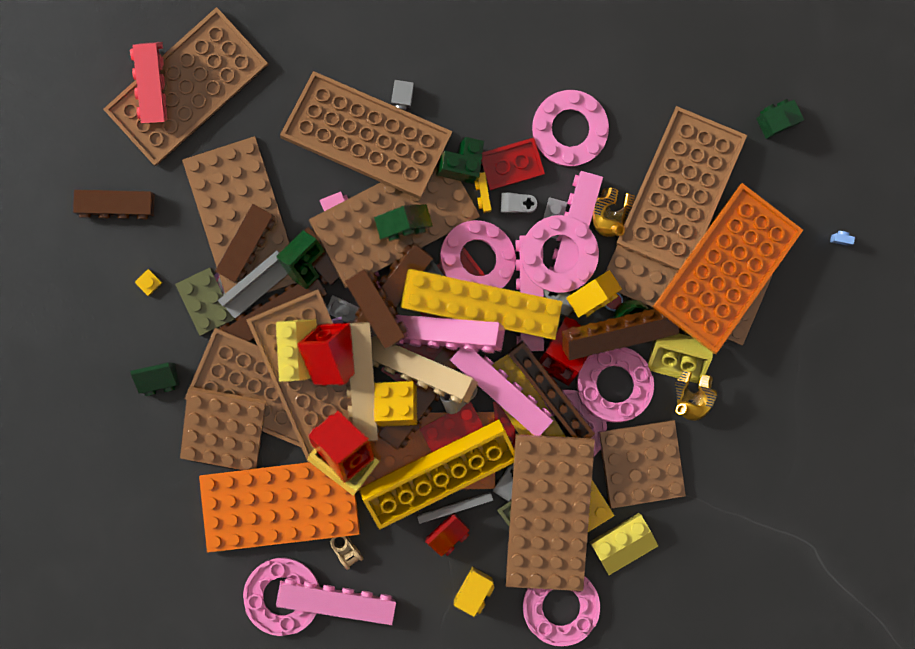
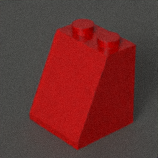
M565 317L557 329L555 340L551 339L539 361L551 376L569 386L580 372L588 356L569 360L564 353L562 331L581 326L576 320Z
M349 323L319 324L297 344L314 385L327 386L337 384L341 386L348 383L349 379L355 374L351 326Z
M339 411L328 416L321 425L312 429L308 434L311 445L344 483L375 459L368 438Z

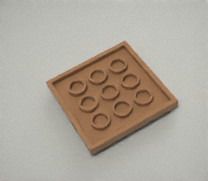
M189 387L180 459L239 470L257 469L266 401Z
M675 420L599 432L609 507L611 509L686 496Z

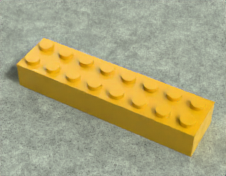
M408 269L400 308L458 320L497 322L505 330L555 340L563 301Z
M497 420L360 488L361 496L380 530L513 464L515 450L500 420Z

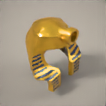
M604 188L601 198H597L594 206L593 224L596 231L603 236H622L625 233L624 224L634 204L635 196L626 194L624 207L618 211H612L609 206L616 203L618 190Z
M683 370L681 376L675 382L678 404L676 412L685 419L696 421L709 413L716 400L717 392L711 389L713 381L711 375H702L698 387L699 391L696 393L691 392L688 389V384L692 372Z

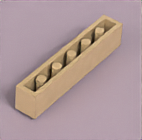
M349 323L351 326L355 374L350 378V386H347V398H351L352 406H348L349 417H353V425L369 441L378 440L377 424L374 422V375L370 323Z
M373 336L371 339L373 366L378 368L381 365L385 367L384 370L393 375L397 372L406 381L413 379L417 381L418 386L427 389L429 386L434 389V393L444 397L447 394L451 396L450 400L461 404L462 401L467 404L469 403L478 384L473 378L397 345L385 349L377 336Z

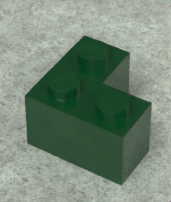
M788 99L779 102L776 107L772 104L764 108L760 112L761 115L756 118L766 139L804 121L795 100L788 101Z
M465 137L459 143L458 154L444 151L437 165L436 176L474 183L480 175L484 141Z
M427 204L403 205L374 217L380 240L388 239L389 242L400 239V235L408 236L414 233L415 235L426 233V229L433 226Z
M303 230L276 258L292 280L307 289L319 277L311 264L325 250L315 237Z

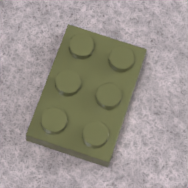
M211 268L205 269L175 284L199 336L214 330L215 327L219 328L235 320L230 312L218 302L223 293Z

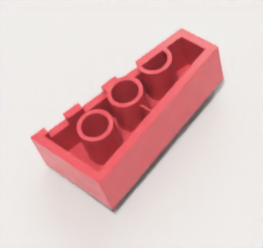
M162 42L134 44L133 49H130L131 60H134L135 68L132 70L133 79L137 81L135 98L139 100L137 117L141 119V123L167 121L166 95L162 93V89H165V77L160 72L164 66V59L159 54V49H163Z

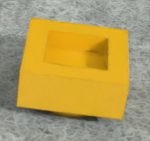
M150 269L146 270L135 281L147 296H150L162 284L160 279Z

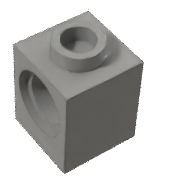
M395 80L391 104L404 111L406 108L411 109L414 83Z

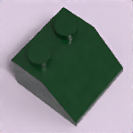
M168 362L130 371L138 393H144L145 396L154 395L156 390L163 389L164 392L173 391L175 386L180 385L175 363Z

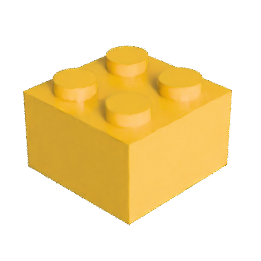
M609 270L566 299L578 317L583 314L589 316L617 298V292L622 290V288Z
M413 381L374 383V422L379 427L417 425V386Z
M472 566L454 599V606L475 617L476 613L480 614L485 606V597H490L495 588L493 578Z

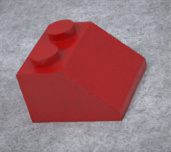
M452 513L426 537L425 542L441 557L444 554L448 556L455 549L454 545L458 541L462 543L469 536L470 528L456 513Z

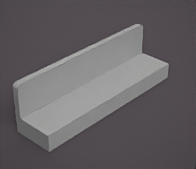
M279 251L274 252L218 300L234 318L238 317L288 275L276 258L280 253Z

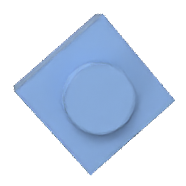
M838 231V233L831 235L830 242L850 246L854 244L855 237L849 236V232Z

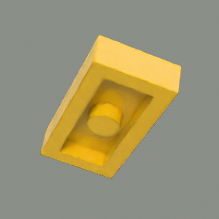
M483 172L480 173L479 178L475 181V188L480 190L481 197L477 198L479 209H483V213L491 212L486 175Z

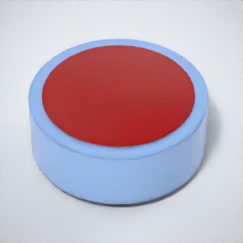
M617 293V298L605 305L608 310L615 311L617 306L623 302V298L619 293Z

